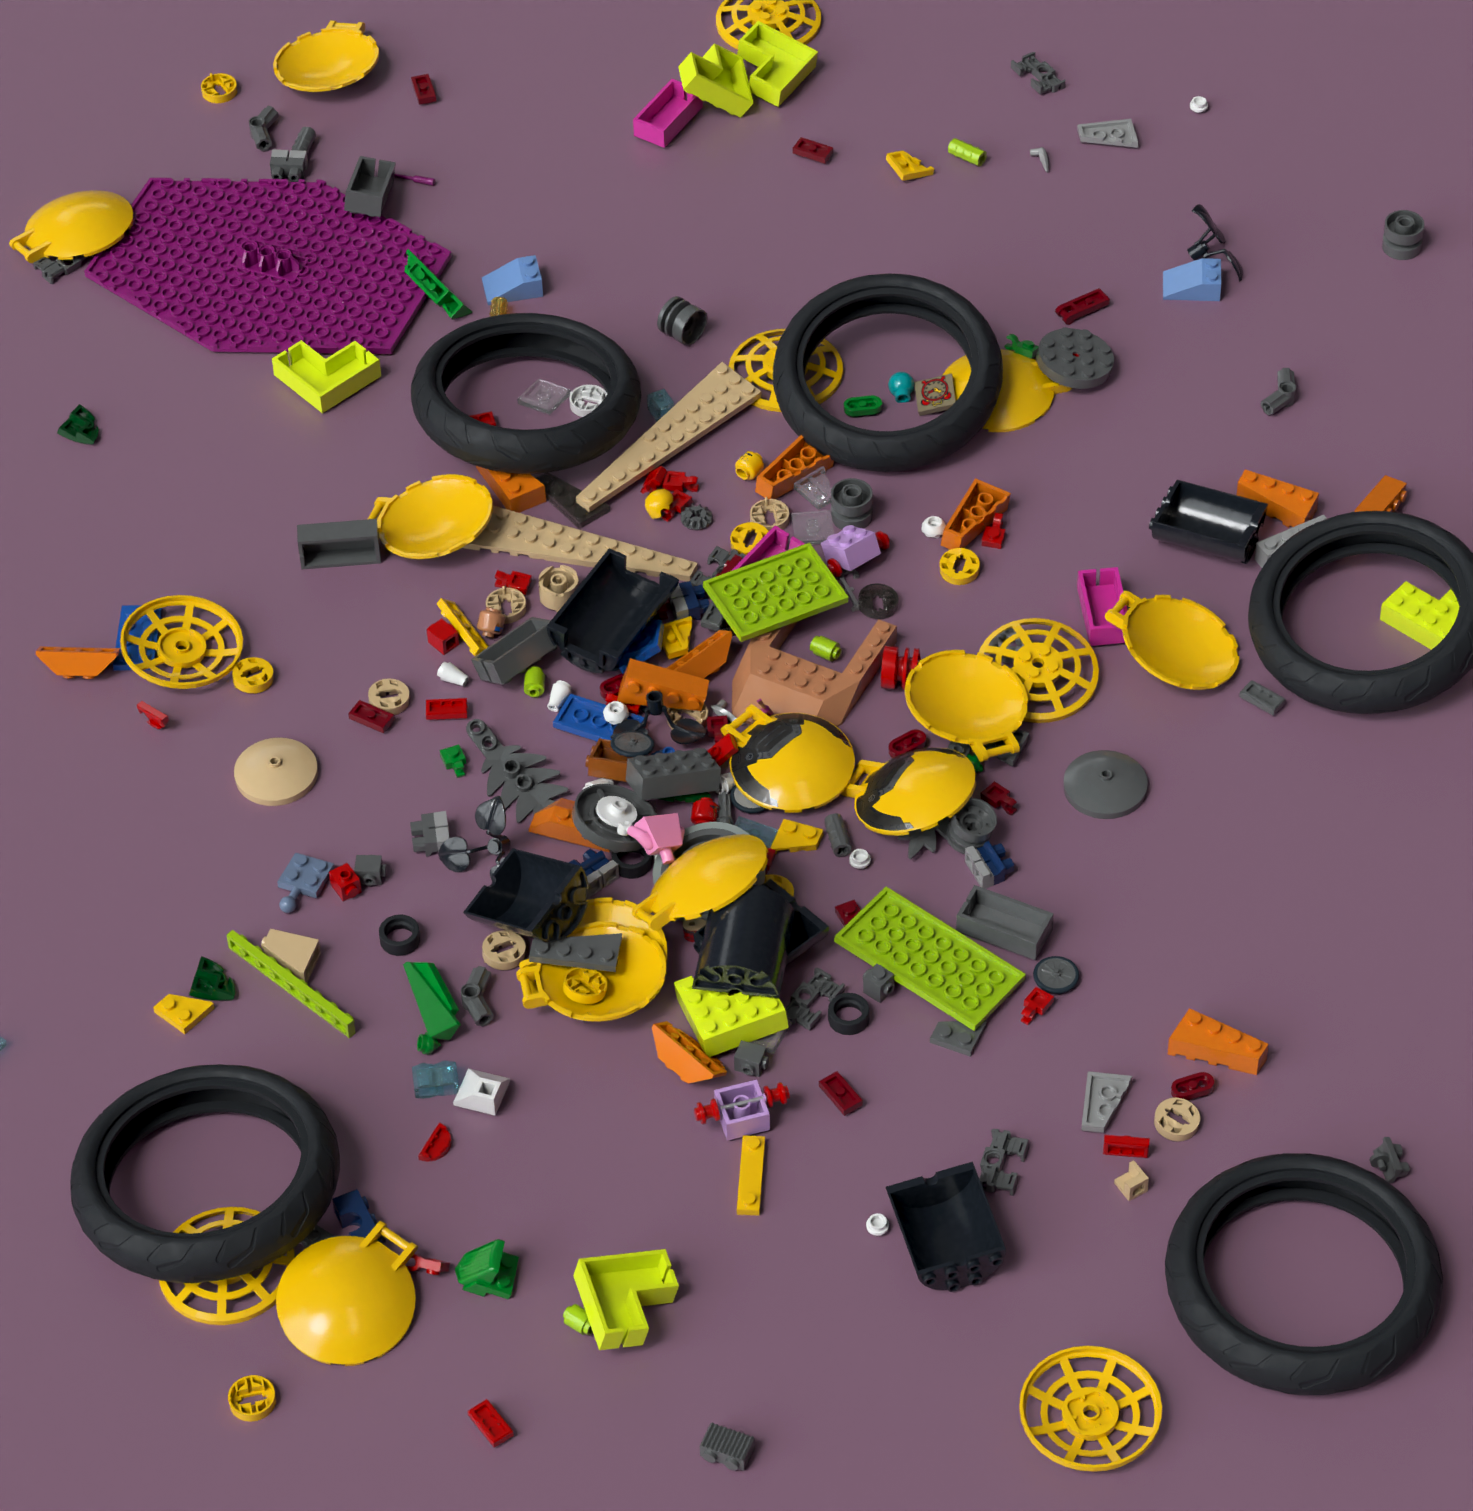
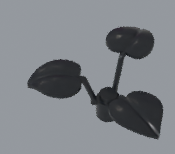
M1201 204L1196 205L1192 212L1199 215L1209 228L1194 245L1187 249L1189 255L1196 261L1203 256L1207 258L1224 253L1233 265L1239 281H1241L1243 277L1242 267L1230 251L1222 249L1208 253L1210 247L1207 243L1216 237L1223 244L1225 243V238L1204 206ZM1210 231L1213 232L1212 236L1207 240H1203Z
M651 691L646 695L647 706L641 705L640 707L641 711L645 713L643 723L640 724L639 721L633 719L624 720L615 727L611 739L625 731H637L648 735V731L644 727L647 724L649 714L657 716L664 712L670 726L674 728L670 732V736L678 744L694 743L705 737L707 733L706 729L693 719L682 718L677 724H674L667 711L668 708L664 706L662 693Z
M500 796L481 803L475 812V820L478 827L487 830V835L494 837L488 841V845L467 850L468 845L464 838L452 837L440 846L439 859L449 870L453 872L466 870L470 865V853L488 849L494 855L499 854L495 860L497 865L490 870V878L492 880V874L505 859L502 856H505V852L509 850L511 845L509 838L501 834L506 827V812Z

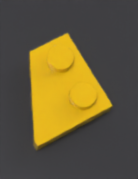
M903 150L887 153L886 155L887 162L902 181L930 176L934 173L932 166L924 167L921 165V160L912 157Z

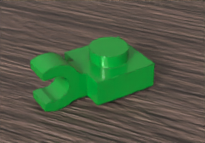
M1009 334L1006 337L1012 341V344L1007 343L1004 346L1006 349L1015 350L1014 353L1031 359L1037 355L1039 346L1035 345L1034 342L1029 340L1020 342L1014 334Z
M460 745L440 750V756L446 769L453 768L457 778L465 776L463 768L464 764H466V758Z

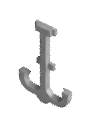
M855 569L852 571L842 570V575L835 577V579H839L845 593L848 594L854 604L851 608L852 612L864 609L865 605L859 604L852 593L854 588H849L844 579V575L853 574V579L859 578L858 572Z

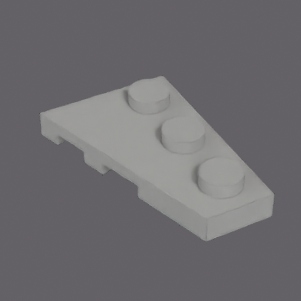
M1131 119L1077 125L1081 142L1138 148V140Z
M1088 1071L1082 1131L1104 1133L1132 1082V1076Z

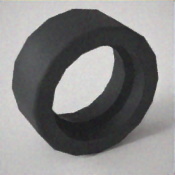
M644 848L630 852H611L612 860L618 864L619 875L623 878L634 879L642 877L652 866V855L649 856ZM632 852L644 856V859L637 864H625L619 860L622 855Z
M403 914L386 918L379 927L381 947L388 954L395 956L412 953L418 948L420 943L419 925L416 920ZM396 929H406L412 932V935L404 941L396 942L387 938V935Z
M856 993L837 995L828 1006L830 1027L842 1035H854L865 1030L869 1024L868 1002ZM852 1007L858 1009L862 1014L855 1020L847 1021L838 1018L836 1012L842 1008Z

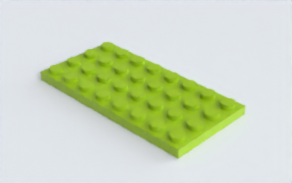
M887 886L841 929L834 938L835 943L874 967L876 964H879L892 972L896 982L973 1031L1025 980L1026 976L1019 969Z

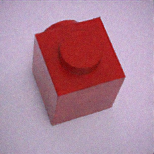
M443 619L431 624L426 629L428 643L443 655L459 645L458 631L452 624H448Z
M348 863L329 871L330 884L342 901L362 893L360 879Z

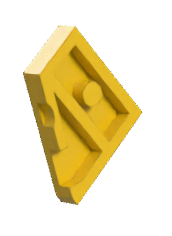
M691 616L664 624L662 647L668 659L688 653L693 624Z
M783 819L770 848L776 850V854L778 850L788 849L790 853L801 850H817L823 837V829Z
M168 994L153 1007L154 1013L183 1034H186L215 1009L213 1002Z

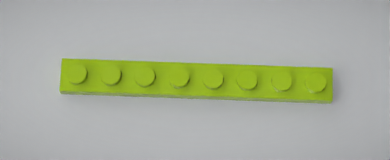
M234 930L226 935L229 949L348 1038H351L356 1033L355 1021L350 1014L342 1012L334 1002L326 1000L319 991H314L303 979L299 980L288 968H283L279 965L275 958L263 953L259 946L252 945L244 935H239Z

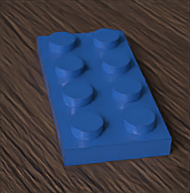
M122 605L115 648H121V630L130 614L142 605ZM163 609L154 610L158 618L162 619ZM144 615L133 625L129 634L141 638L145 629L153 623L147 615ZM156 629L147 640L157 643L160 632ZM127 641L126 647L129 658L134 664L143 663L139 653V645ZM145 648L148 659H155L157 650ZM121 651L113 660L114 670H132L126 663Z
M570 694L554 719L553 728L598 741L599 738L612 740L611 736L618 724L613 725L605 720L603 710L606 707L605 704ZM629 712L627 719L637 720L642 724L644 717Z

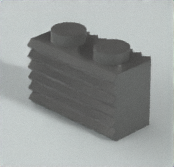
M713 1422L710 1423L700 1444V1456L710 1463L717 1461L724 1464L730 1470L740 1469L745 1471L755 1450V1438L753 1436L736 1432Z

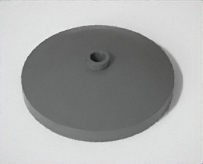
M1098 750L1085 753L1070 763L1064 774L1063 790L1068 802L1079 812L1098 819H1116L1131 814L1141 806L1147 794L1148 782L1144 769L1133 758L1116 751Z

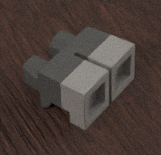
M272 149L270 160L272 179L289 178L291 182H298L299 179H304L305 169L308 168L307 151L290 150L289 154V150Z
M446 811L421 814L422 821L410 822L412 836H424L412 838L414 852L425 851L426 857L430 856L432 852H439L443 842L449 839Z

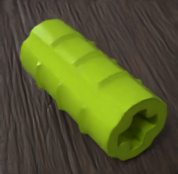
M953 138L949 143L948 153L971 164L982 166L987 158L986 151L963 140Z

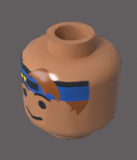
M486 607V610L480 611L477 629L483 631V636L494 638L495 634L499 635L503 632L505 616L501 614V610Z

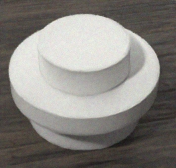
M1196 96L1190 102V109L1194 112L1201 113L1208 108V103L1202 96Z
M864 849L854 850L849 857L851 866L857 869L866 868L871 861L870 855Z
M873 1214L867 1220L866 1228L870 1234L880 1236L888 1231L889 1221L882 1214Z

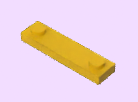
M440 598L437 605L441 609V614L455 627L469 646V651L476 656L488 648V645L456 603Z
M743 1135L737 1215H760L765 1136Z

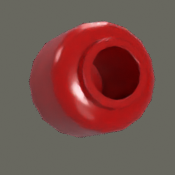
M708 797L695 801L692 805L691 822L694 825L717 822L719 806Z

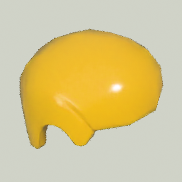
M658 489L646 497L645 508L652 519L660 518L662 509L669 510V505L673 502L672 493L666 489Z

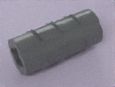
M302 127L292 146V150L307 151L308 156L316 133L311 127Z
M838 813L826 816L824 824L834 855L837 857L847 856L850 854L852 847L842 816Z

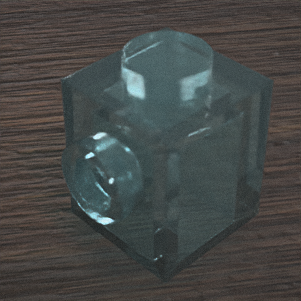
M665 389L647 395L648 410L656 422L674 406L673 400Z

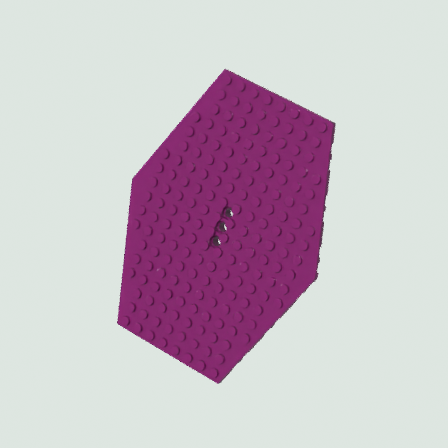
M149 178L131 204L134 220L131 228L124 232V237L115 245L97 253L84 272L85 277L213 352L281 353L283 351L288 352L289 347L302 340L317 353H336L353 341H356L366 349V352L369 351L372 354H392L428 296L404 272L405 265L408 262L406 250L409 249L438 278L452 255L448 249L435 242H428L424 236L412 233V229L392 218L387 219L382 214L381 217H371L367 214H355L345 211V195L338 188L328 186L326 181L317 179L316 182H305V179H299L298 182H288L287 179H259V182H253L247 179L231 181L229 178H202L201 181H190V178H184L183 181H174L172 178Z

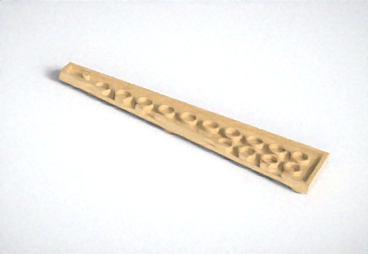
M721 362L576 496V502L590 513L761 398L762 392L725 363Z
M493 506L491 519L482 533L472 542L462 547L479 551L481 548L490 549L492 553H499V551L510 552L512 556L524 554L533 559H544L546 561L593 568L610 548L627 556L626 569L633 573L639 571L645 572L648 576L659 577L662 571L681 581H690L698 569V563L497 506Z

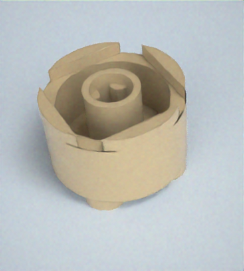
M560 565L559 568L550 566L544 569L539 575L540 602L545 607L558 612L579 586L576 571L566 565Z

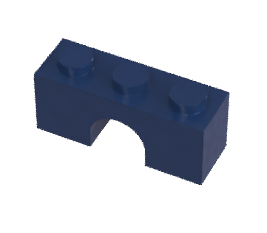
M358 1189L332 1199L334 1212L342 1229L351 1225L359 1226L357 1230L349 1232V1236L366 1238L377 1224L374 1213L370 1214L368 1211L369 1204L366 1197H361ZM383 1235L377 1239L382 1244L386 1243Z

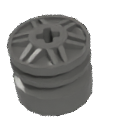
M675 296L670 298L662 307L658 315L657 326L660 332L673 337L683 345L690 346L703 334L707 324V313L696 305H691L689 301Z
M970 798L965 806L951 817L948 823L946 839L949 845L962 854H965V848L974 846L975 849L983 847V844L989 841L997 824V816L994 809L980 799Z

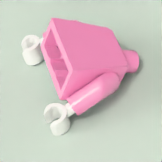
M678 813L646 816L635 823L634 826L631 821L627 820L624 822V825L622 823L618 824L617 833L622 836L629 835L635 838L649 856L660 854L663 865H667L675 861L673 852L682 846L685 829L679 823Z

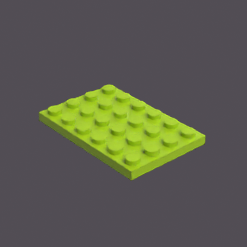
M810 542L703 581V588L740 642L848 603L849 599Z

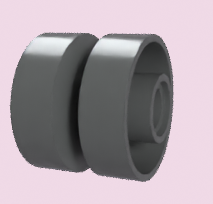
M1398 210L1390 213L1386 217L1382 240L1384 253L1397 260H1409L1418 256L1421 252L1425 223L1423 218L1409 210Z
M847 478L837 482L832 487L831 520L836 527L843 530L844 527L853 525L864 529L871 523L873 516V492L870 485L860 479Z

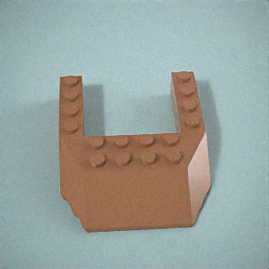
M878 619L843 673L779 650L797 622L752 638L732 680V714L738 718L746 711L745 709L750 704L761 710L762 707L757 703V700L761 699L765 705L770 707L774 715L781 713L810 714L823 718L838 727L843 724L881 667L884 646H895L897 643V626ZM749 718L745 723L751 725L755 722V720Z

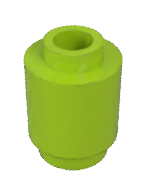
M815 636L811 641L810 651H813L814 655L830 662L839 658L841 648L838 642L824 636Z
M530 667L525 673L524 692L530 697H538L544 693L545 674L539 667Z
M578 1304L568 1306L563 1313L564 1324L582 1335L590 1336L593 1334L585 1309Z

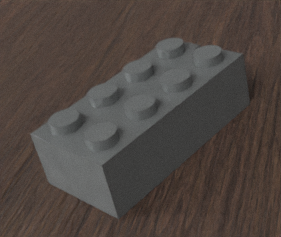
M360 156L346 189L344 210L355 214L362 213L371 217H381L394 182L396 162L379 160L378 176L374 177L376 159Z
M377 519L297 525V542L301 570L381 563Z
M531 617L473 657L471 661L480 680L501 685L507 684L512 680V677L525 672L532 663L539 662L542 656L556 650L558 645L553 646L547 633L546 626L551 620Z
M695 748L694 750L687 751L677 750L672 753H656L655 755H638L633 758H627L626 781L641 801L719 790L721 768L705 748Z
M974 885L966 898V902L963 903L957 914L956 930L967 936L1036 960L1053 930L1054 913Z

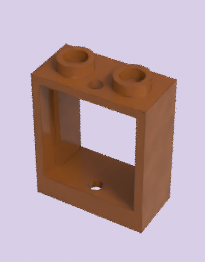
M599 738L596 745L592 746L591 754L586 757L585 766L588 768V776L627 782V758L633 757L619 755L611 748V740Z

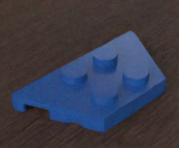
M651 620L621 658L619 669L622 674L625 673L630 658L644 662L661 651L664 633L662 620Z

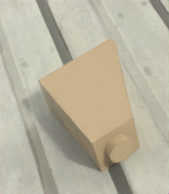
M270 929L268 935L264 936L261 943V948L267 956L275 958L279 965L283 968H288L299 980L303 979L306 983L308 982L321 954L318 939Z

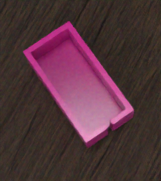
M671 79L633 119L634 136L665 148L701 110L703 101L699 97L688 93L686 101V92L683 90L682 82Z
M774 526L731 571L787 551L790 534ZM792 537L790 539L789 550L804 545L805 543L801 542L795 537Z
M1118 567L1101 568L1099 586H1096V569L1079 570L1077 590L1090 646L1125 643L1122 630L1108 622L1105 618L1106 612L1115 606L1123 592ZM1125 605L1119 613L1124 615L1128 611L1127 606Z

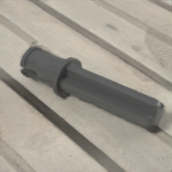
M722 792L721 795H718L719 817L717 822L733 825L730 794Z

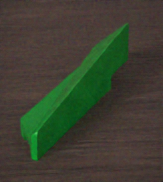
M409 249L406 250L408 262L405 265L404 272L439 307L443 306L452 320L472 313Z
M405 962L403 966L429 1037L450 1040L461 1025L455 1017L459 1009L434 963Z

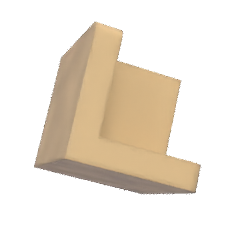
M1134 1160L1129 1162V1172L1114 1180V1184L1128 1201L1148 1191L1149 1178Z

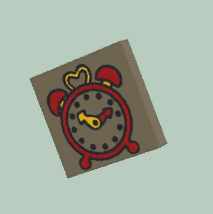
M952 373L914 382L919 416L948 410L956 402Z

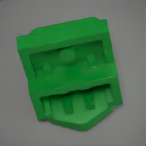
M500 1239L491 1241L464 1254L455 1268L459 1284L463 1285L462 1290L482 1297L486 1293L509 1299L512 1293L519 1257L503 1252L505 1241Z

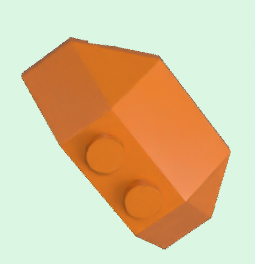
M726 630L717 631L714 635L668 666L667 669L705 679L709 674L719 671L720 666L726 663L733 635L732 632Z
M40 646L36 650V656L56 675H63V678L83 676L84 679H93L119 655L121 648Z
M560 798L534 814L529 832L610 852V850L599 847L584 839L577 830L572 820V809L575 801Z
M668 1021L653 1024L652 1031L658 1058L665 1063L668 1069L678 1074L682 1081L689 1084L726 1076L727 1070L723 1063L715 1056L708 1057L700 1044L680 1029L674 1028L673 1024Z

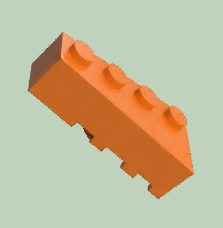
M1246 469L1237 484V496L1267 503L1266 515L1283 521L1282 524L1288 528L1312 520L1318 508V492Z

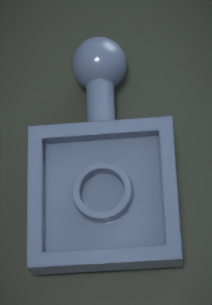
M295 852L277 881L279 888L291 891L289 896H285L280 900V909L285 913L293 912L296 909L295 900L299 894L317 898L330 878L329 871L334 869V863Z

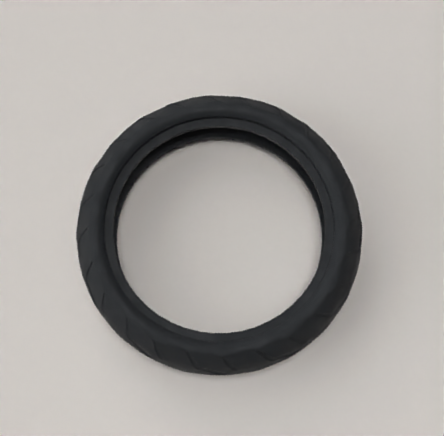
M875 274L853 278L834 285L812 298L796 313L780 337L773 364L774 392L783 417L791 429L798 436L802 435L804 441L823 456L830 455L831 460L845 466L877 472L916 469L940 461L961 449L987 423L996 406L1003 382V362L1000 347L988 321L965 297L943 284L907 274ZM877 314L909 315L929 321L950 334L964 350L971 367V374L958 400L935 419L905 430H867L849 425L830 415L810 393L804 377L809 359L817 346L834 330L853 320Z
M512 313L470 322L436 341L426 351L416 367L411 383V402L416 419L427 436L454 457L493 471L516 474L548 473L581 465L603 455L618 444L636 420L641 402V385L636 368L624 350L615 341L584 323L560 316L538 313ZM534 356L560 360L581 368L601 383L607 395L597 408L578 420L556 427L522 430L490 425L466 415L450 402L445 391L459 375L479 364L506 357Z
M1359 511L1337 515L1316 522L1314 525L1302 529L1285 541L1268 558L1254 582L1249 602L1248 625L1257 654L1265 668L1286 689L1310 703L1331 710L1354 714H1378L1404 710L1425 703L1450 689L1473 668V552L1458 537L1435 523L1399 512ZM1381 553L1397 555L1417 561L1441 576L1454 592L1459 604V611L1454 625L1445 638L1435 648L1416 660L1388 669L1371 671L1351 670L1324 663L1299 647L1287 632L1282 621L1289 597L1308 575L1330 562L1353 555Z
M198 1065L177 1069L152 1078L128 1090L104 1109L90 1125L79 1144L72 1164L70 1179L72 1207L83 1232L97 1249L113 1262L131 1272L152 1279L175 1283H201L244 1275L266 1266L296 1247L310 1234L325 1214L335 1193L340 1173V1153L337 1136L318 1103L306 1091L279 1075L263 1069L242 1065ZM212 1112H233L255 1116L282 1129L293 1139L301 1151L299 1166L294 1178L274 1203L244 1222L216 1231L189 1234L153 1229L130 1218L110 1197V1187L115 1171L129 1150L154 1130L175 1120L192 1115Z
M1310 1153L1274 1154L1245 1161L1221 1172V1174H1218L1203 1185L1187 1202L1174 1224L1165 1257L1168 1295L1179 1322L1194 1344L1221 1368L1253 1385L1287 1394L1330 1395L1364 1387L1391 1374L1421 1346L1432 1328L1441 1304L1443 1274L1439 1251L1426 1221L1412 1203L1389 1182L1351 1162L1330 1156ZM1292 1200L1326 1204L1359 1218L1375 1230L1393 1252L1401 1271L1403 1294L1392 1313L1381 1324L1356 1339L1340 1344L1318 1347L1281 1343L1248 1329L1232 1317L1220 1304L1208 1283L1203 1262L1210 1243L1227 1223L1255 1207L1273 1202Z

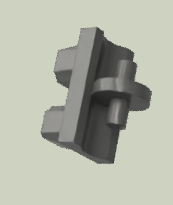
M1384 1137L1382 1139L1383 1143L1373 1150L1374 1155L1370 1157L1369 1161L1372 1167H1379L1387 1182L1393 1183L1397 1177H1405L1410 1168L1407 1162H1399L1398 1160L1403 1155L1401 1144H1392L1390 1137Z

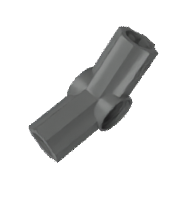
M267 106L258 116L249 119L251 138L254 140L256 148L261 151H267L272 146L267 129L278 118V112L274 107Z
M1282 368V370L1277 372L1278 390L1261 401V407L1267 415L1274 414L1283 407H1290L1295 402L1296 385L1294 371L1290 370V368Z
M482 966L473 968L467 983L461 988V999L463 1008L469 1012L475 1024L483 1027L488 1025L494 1019V1016L483 998V994L491 979V972Z

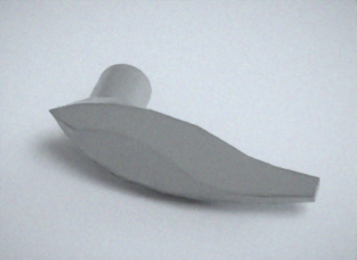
M1043 147L1030 149V155L1039 156L1045 171L1048 172L1046 150Z
M720 700L717 705H711L717 716L727 715L728 722H733L737 718L724 709L727 705L725 700Z

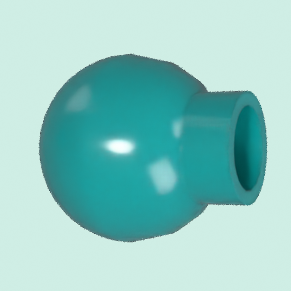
M906 372L894 373L888 381L890 393L895 396V400L898 403L910 401V395L915 385L913 377Z

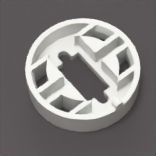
M596 385L579 386L570 392V408L574 414L584 417L601 404L607 392ZM582 400L591 401V402H595V403H598V404H593V403H589V402H588L587 405H585V402L582 401Z

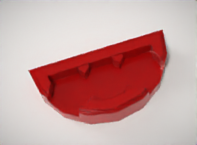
M143 701L137 704L140 714L144 712L149 719L147 723L152 727L161 729L168 724L169 720L166 714Z
M440 1122L438 1123L419 1153V1160L426 1162L436 1161L449 1152L452 1144L451 1135L445 1125Z

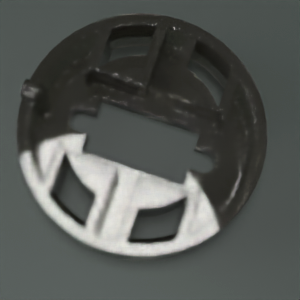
M879 583L869 584L859 592L858 607L867 617L885 619L891 617L897 611L899 597L897 592L888 585ZM876 595L882 598L883 609L879 608V611L874 609L872 598H875Z

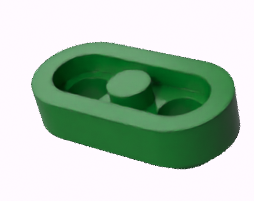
M874 395L848 398L843 404L844 413L853 417L877 414L882 410V400Z

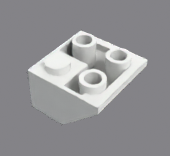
M468 1068L453 1105L496 1115L510 1083V1078Z

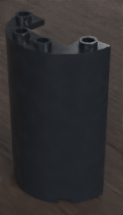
M609 548L546 626L548 636L553 646L558 645L562 650L560 654L580 669L592 673H604L606 670L611 671L677 588L679 579L662 571L659 574V584L626 569V555Z

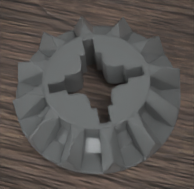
M692 504L691 508L685 507V510L681 512V522L689 529H703L712 521V512L709 511L708 507H702L701 504L699 506Z

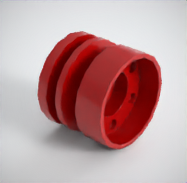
M884 646L881 688L895 689L899 680L902 682V689L905 690L908 674L921 660L919 648H914L913 657H910V648H906L904 656H900L899 647Z

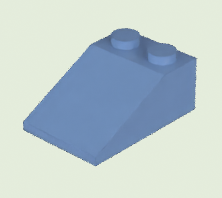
M536 255L516 258L482 277L488 305L543 297L542 278Z
M1202 258L1163 271V300L1220 301L1221 259Z

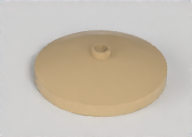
M270 738L251 745L242 752L234 767L235 782L240 793L248 800L265 806H280L299 800L313 788L318 776L317 761L313 752L303 743L289 738Z

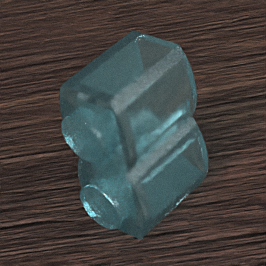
M445 1060L434 1065L420 1063L412 1067L415 1098L424 1099L436 1095L448 1096L458 1093L459 1082L456 1062Z

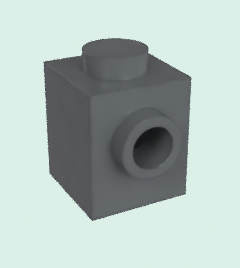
M356 855L354 872L359 877L361 885H381L382 877H386L387 867L386 864H383L382 855Z
M876 964L864 973L863 993L875 1001L881 1003L894 990V974L881 965Z
M741 1040L734 1056V1070L746 1075L760 1077L762 1070H766L769 1063L766 1047Z

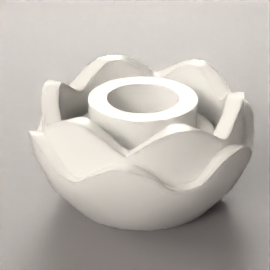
M931 516L924 520L921 530L927 537L939 538L943 535L946 524L940 517Z
M613 701L606 705L603 714L607 722L615 725L629 717V710L624 703Z

